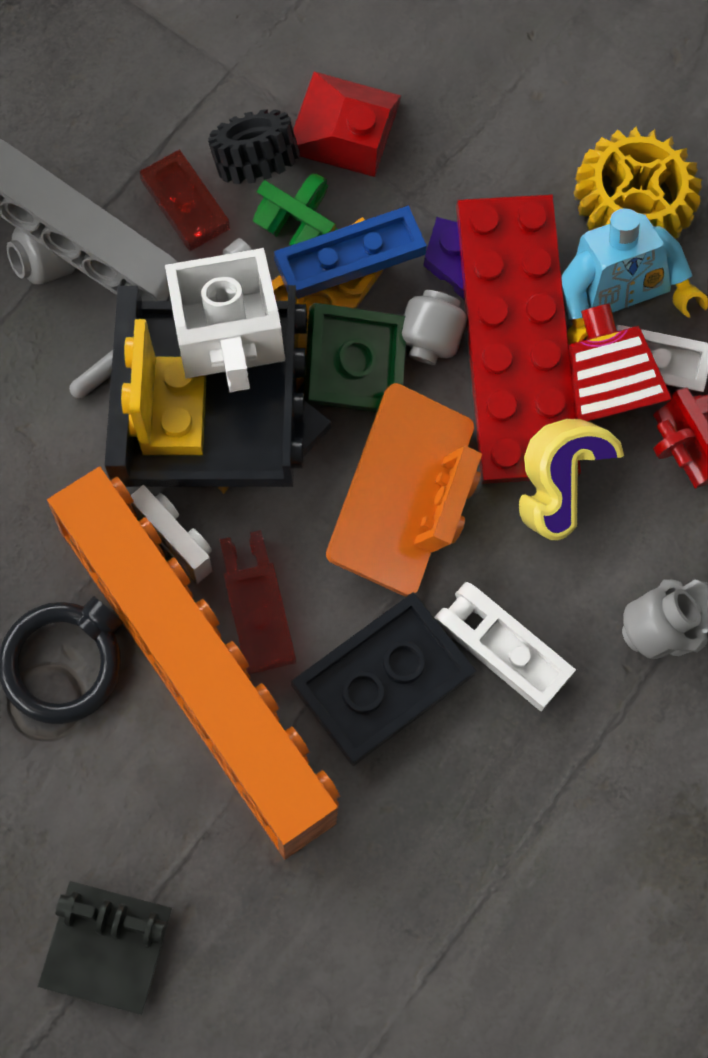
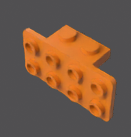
M394 383L387 387L327 547V560L336 566L402 596L407 597L412 592L416 593L431 553L453 544L459 538L465 524V517L461 514L466 499L473 495L480 481L481 474L477 471V467L482 453L468 447L474 431L473 421L399 383Z

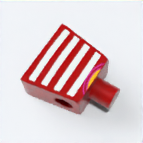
M610 303L582 310L581 313L588 339L568 345L575 418L591 421L671 400L668 388L640 327L635 326L617 331Z

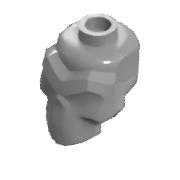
M663 579L657 588L627 604L623 613L624 626L622 628V634L627 645L633 651L640 652L649 659H658L669 654L679 657L689 652L698 653L708 642L706 633L708 632V583L694 579L684 586L681 581Z

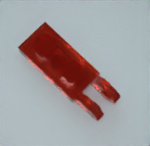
M261 530L250 532V549L252 555L255 556L257 566L238 570L236 562L237 552L231 538L219 539L226 573H224L225 585L240 649L249 664V667L246 669L248 674L296 664V656L274 565L269 563Z

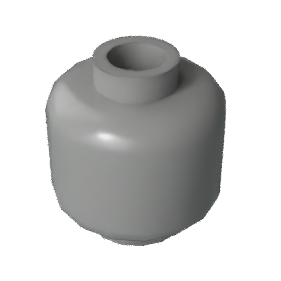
M15 228L13 231L12 241L7 243V255L13 271L19 278H26L32 284L40 285L72 274L76 267L18 228Z
M425 290L423 296H415L409 300L404 313L405 320L402 329V337L406 341L405 346L410 348L408 357L425 364L436 365L438 358L447 359L456 355L467 324V316L459 308L460 300L434 290Z

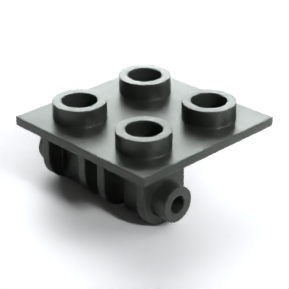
M69 881L66 894H61L57 903L55 915L59 917L38 988L143 1015L173 908Z

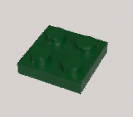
M321 303L311 305L308 315L306 376L304 378L303 391L305 401L309 404L377 412L386 388L394 383L403 385L406 341L402 337V329L405 316Z

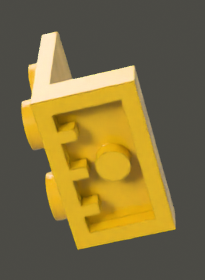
M135 319L134 337H126L124 347L126 368H132L131 383H123L121 393L123 414H129L130 437L138 438L143 455H203L206 375L185 378L181 357H155L146 319Z

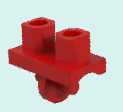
M688 388L677 390L672 395V399L653 414L658 423L656 427L663 437V440L653 450L658 459L673 456L678 466L684 468L696 489L708 483V395L692 396Z

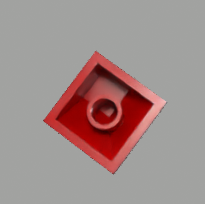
M314 71L293 129L299 148V156L375 177L401 101V95Z

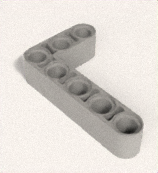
M0 139V217L116 295L118 286H138L142 301L167 300L170 292L165 265L178 263L172 256L16 148Z

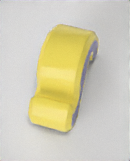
M564 419L545 425L530 439L524 456L525 472L537 489L534 496L530 497L524 494L519 500V513L526 526L549 540H561L571 534L577 527L578 460L621 458L624 456L621 442L610 431L582 419Z

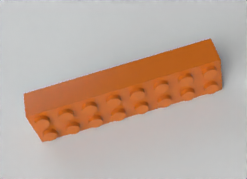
M99 466L48 498L47 502L60 533L119 619L123 622L125 628L284 860L336 825L339 806L337 799L341 797L336 786L323 770L317 774L313 772L308 764L309 760L306 755L310 752L305 742L293 726L286 730L283 729L276 713L279 707L273 696L263 683L256 687L253 686L246 670L249 667L246 658L233 641L226 645L221 640L222 636L217 629L220 623L207 602L201 599L195 603L192 599L194 597L187 586L191 583L187 574L174 557L168 561L165 560V554L159 546L162 543L160 536L147 517H143L139 521L137 520L138 516L131 505L134 501L119 477L116 476L109 480Z

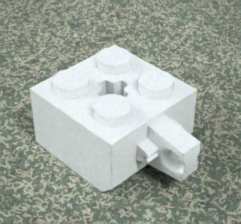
M264 248L165 265L185 378L226 372L229 391L235 392L250 389L248 367L285 361L279 313Z

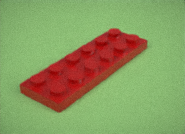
M553 194L458 200L456 212L467 316L478 452L482 453L479 462L481 484L531 481L525 472L524 456L530 439L545 425L564 419H576ZM578 460V477H579L580 474H581L580 460Z

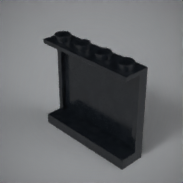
M288 285V301H276L285 361L258 366L248 374L250 389L235 392L229 391L226 372L206 375L203 455H143L138 438L130 437L129 414H123L121 393L123 383H131L132 368H126L124 347L126 337H134L135 319H146L155 357H181L171 301H142L138 286H118L104 465L110 480L118 476L125 487H141L142 485L145 487H293L294 469H303V438H295V423H304L305 418L304 393H296V379L305 378L306 351L305 348H297L298 334H307V305L298 304L296 285Z

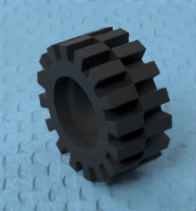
M264 109L259 110L258 114L253 115L252 111L244 113L245 117L240 119L237 116L230 118L229 124L221 123L217 126L218 130H212L210 138H208L218 175L227 183L233 180V184H241L247 179L249 184L255 183L259 177H263L264 180L272 178L271 173H283L286 171L285 166L292 167L296 163L295 159H299L300 155L290 117L286 112L281 113L280 110L275 109L269 114L268 110Z

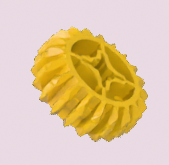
M637 127L630 131L628 138L618 129L612 134L610 141L601 137L596 143L595 149H589L584 155L582 165L578 167L575 177L577 184L574 196L575 200L580 201L578 206L579 216L589 217L587 222L588 231L610 224L611 215L618 209L626 208L635 211L637 214L646 215L653 226L663 227L677 239L682 229L686 230L691 225L694 218L693 213L697 212L701 202L699 193L702 188V179L695 177L698 171L697 163L685 162L688 157L687 148L675 151L672 148L674 144L673 136L664 142L657 140L655 129L647 137L641 136ZM606 174L612 180L611 186L615 190L612 197L608 196L603 186L602 178ZM663 182L667 184L671 192V205L664 199L665 193L660 188Z

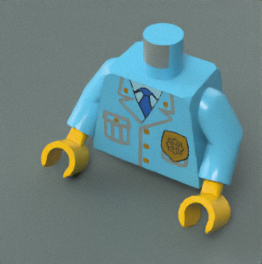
M623 208L618 209L611 215L610 224L588 231L580 238L576 256L561 276L566 316L573 323L567 331L568 345L583 341L585 337L588 339L581 313L582 310L610 303L613 313L668 293L671 290V285L674 284L677 289L673 294V304L686 317L690 318L686 306L692 297H695L699 306L704 310L708 309L707 296L689 281V278L692 277V272L680 243L666 229L661 226H653L644 214H637L631 209Z

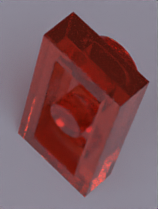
M180 149L139 171L141 182L189 251L230 229L229 219Z

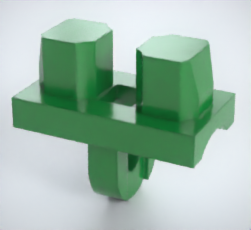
M311 174L303 183L295 198L266 180H263L256 191L263 198L252 220L257 226L277 237L289 216L301 223L289 243L290 246L338 230L335 223L316 212L328 189L327 179L319 174Z

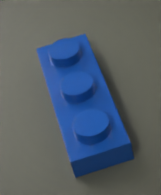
M406 206L274 251V261L287 292L288 285H296L297 299L424 256L426 255L427 245L410 207Z

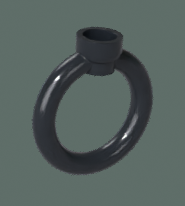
M94 596L84 606L74 603L56 602L41 605L28 611L11 626L0 648V683L7 698L24 715L43 723L65 724L91 715L106 702L117 684L121 668V655L114 633L122 626L123 622ZM57 622L71 623L79 626L96 642L100 653V670L95 683L83 696L67 703H49L31 694L21 680L18 666L21 649L30 635L45 625Z

